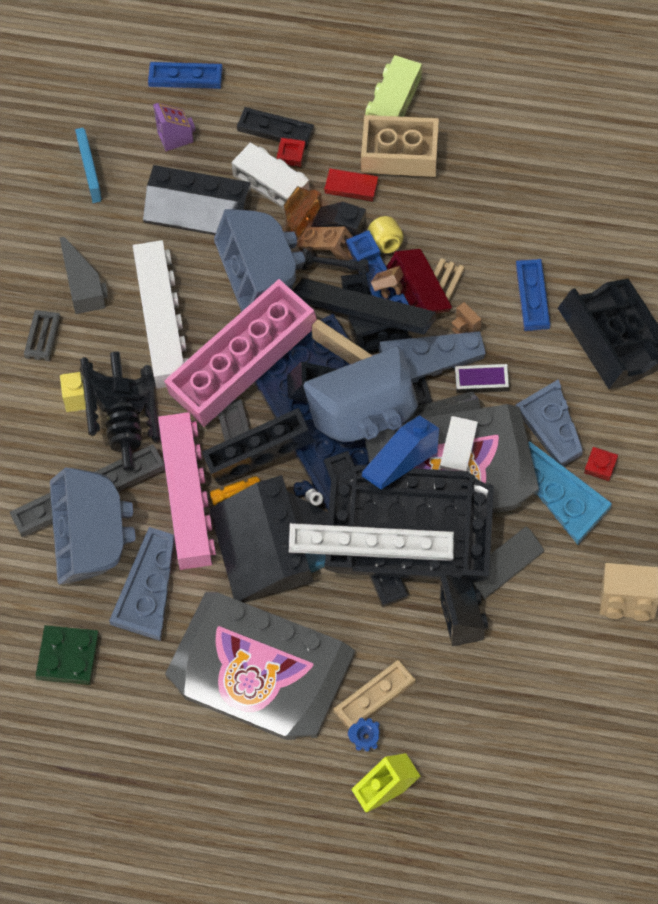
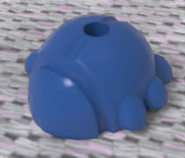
M359 718L357 724L354 723L349 728L348 737L352 743H355L356 750L360 751L363 748L368 752L370 748L377 749L380 735L379 722L373 723L371 718H368L366 721L363 718Z

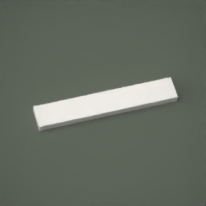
M290 523L289 553L452 561L454 532Z

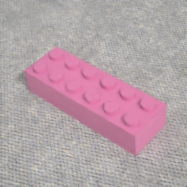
M278 279L164 380L169 394L205 427L312 331V325L317 320L315 311Z

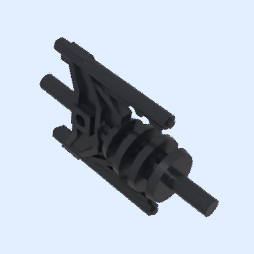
M114 351L110 353L112 377H108L94 371L93 363L89 362L88 358L83 357L80 359V375L83 382L88 434L95 436L100 431V425L96 421L99 416L95 412L98 409V404L102 412H107L106 434L109 439L110 448L116 452H121L123 470L132 471L134 469L132 451L139 448L142 441V428L139 425L140 418L138 415L144 406L146 417L149 419L146 422L150 428L148 430V437L152 438V441L155 443L161 440L152 367L145 365L140 370L141 378L136 380L123 378L120 352Z

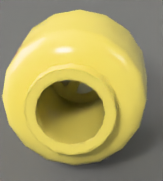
M379 217L371 222L367 229L375 240L380 253H392L403 242V232L392 217Z

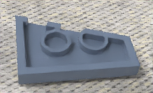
M559 379L515 405L520 407L524 422L551 457L560 465L565 466L582 455L583 450L574 423L571 421Z

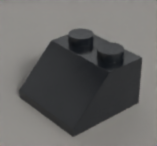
M441 575L439 598L452 647L484 640L485 630L488 629L486 614H481L478 606L482 605L479 589H474L472 580Z

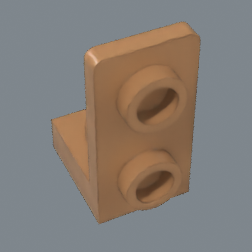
M307 227L297 245L300 250L310 246L313 250H330L337 259L353 260L346 240L353 236L346 227Z

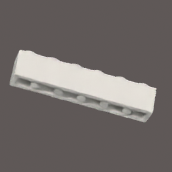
M163 240L133 245L156 389L165 388L164 380L188 360V358L183 359L182 352L187 351L184 336L179 337L178 330L183 329L181 315H175L174 308L179 307L177 292L172 293L170 287L175 286L173 271H168L167 265L172 264L170 250H164Z

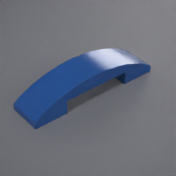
M368 230L347 239L346 243L353 260H358V262L362 259L368 260L370 271L366 275L369 294L384 298L381 289L374 291L371 281L376 273L385 271L387 268L380 257V250ZM388 287L390 296L386 299L409 305L403 293L397 295L393 287Z

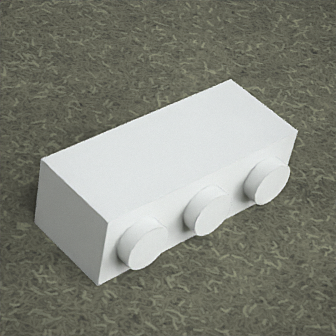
M251 142L232 161V171L235 178L250 182L252 189L291 214L310 194L309 180L303 173L294 171L283 160L275 159L264 148L257 147Z

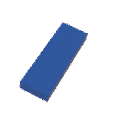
M150 62L148 85L149 87L221 89L223 66L222 64Z
M542 260L516 261L524 331L550 329Z

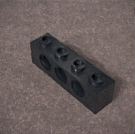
M297 408L203 451L202 454L212 477L218 485H221L315 442L305 417L300 409Z

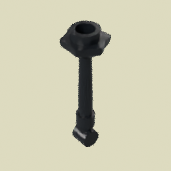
M310 246L300 250L305 257L302 270L311 268L314 263L344 267L349 270L358 269L362 274L370 271L369 263L366 259L358 262V260L351 259L342 260L318 257Z

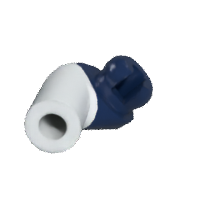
M302 480V482L294 483L293 490L297 497L303 495L305 500L313 505L322 503L323 497L321 493L317 492L309 481Z

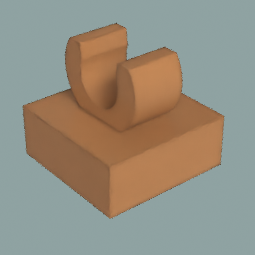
M400 266L376 273L371 281L374 291L381 289L382 296L385 299L390 296L388 287H393L397 295L402 292V284L399 281L403 273Z
M465 302L456 308V319L452 322L454 327L451 331L454 334L465 333L466 331L468 333L481 332V318Z

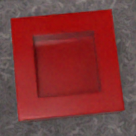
M281 138L276 159H281L290 166L301 167L306 147L305 141Z
M593 447L584 474L610 481L618 454Z

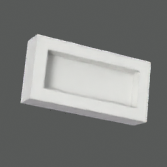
M451 416L440 469L467 471L478 422Z

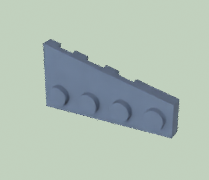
M151 527L148 528L109 620L110 625L161 641L175 542L173 534Z

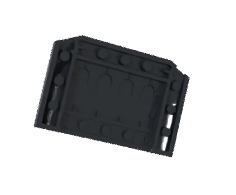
M358 465L351 468L348 472L338 476L337 474L331 476L328 525L454 532L453 560L326 554L325 570L338 574L440 580L441 575L469 579L472 582L489 580L493 485L485 484L467 471L413 468L383 489H380L362 477V472L368 465Z

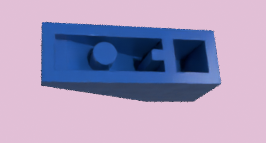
M420 415L411 420L395 433L363 470L362 477L378 488L383 489L438 453L439 428Z

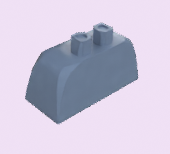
M236 209L224 210L214 242L241 312L278 279L292 289L296 280V269L302 268L305 263L303 252H291L290 250L297 245L295 233L283 232L281 225L266 213Z
M398 346L306 381L303 385L315 427L330 438L341 442L356 441L362 438L369 440L377 437V434L385 429L395 430L400 428L403 422L413 416L418 407L411 374L405 356Z
M65 467L50 480L57 581L59 585L89 579L107 572L119 563L123 545L135 541L134 527H122V519H129L133 515L132 502L120 501L118 491L111 479L96 472Z

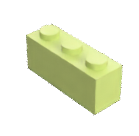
M394 55L391 64L387 63L383 72L384 79L382 83L378 82L374 92L375 98L373 102L369 101L365 115L405 116L422 78V64Z

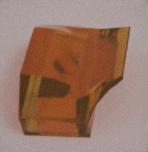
M299 186L295 188L283 204L286 215V232H294L297 240L315 217L319 208L322 207L320 192L306 190Z

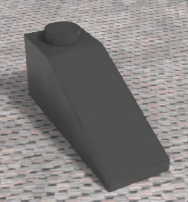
M60 237L75 314L104 309L105 303L103 298H108L106 283H100L99 275L65 237Z

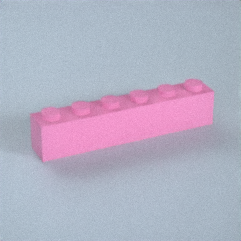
M189 412L160 416L158 420L179 568L184 570L212 565L211 555H216L214 540H208L207 531H212L210 515L205 516L204 508L209 507L207 492H201L200 484L205 483L203 468H198L197 461L202 460L200 444L194 445L193 437H198L196 421L191 422Z

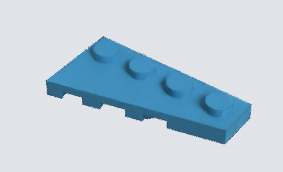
M529 441V449L539 487L537 495L578 545L612 508V503Z

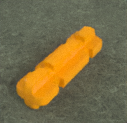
M254 476L248 478L247 482L242 480L224 486L223 490H220V488L212 490L210 492L212 503L217 505L249 486L260 482L259 478Z

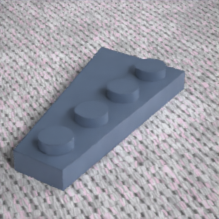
M480 331L382 341L379 343L380 353L397 346L401 348L413 383L418 382L419 378L428 375L435 376L441 374L443 370L453 367L455 369V366H464L484 359L486 354Z

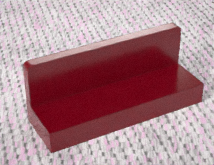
M422 250L395 251L386 268L388 270L400 266L403 273L399 281L402 284V292L400 294H404L408 304L435 311L436 313L449 312L452 306Z

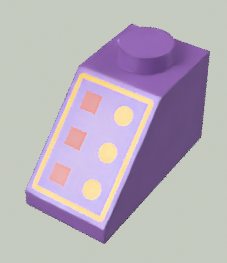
M160 103L153 104L157 133L165 151L193 143L192 132H195V126L192 118H187L183 109Z

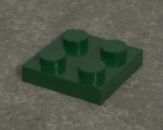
M44 625L35 675L36 679L91 685L99 631Z

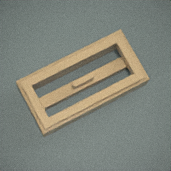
M441 258L434 274L438 280L443 269L446 270L440 282L442 289H444L451 273H455L445 294L450 302L464 272V266L459 265L457 267L455 263L451 261L446 263V260Z

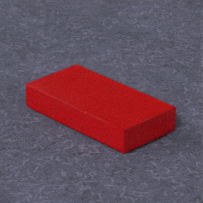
M330 168L324 192L325 194L373 202L378 185V176Z

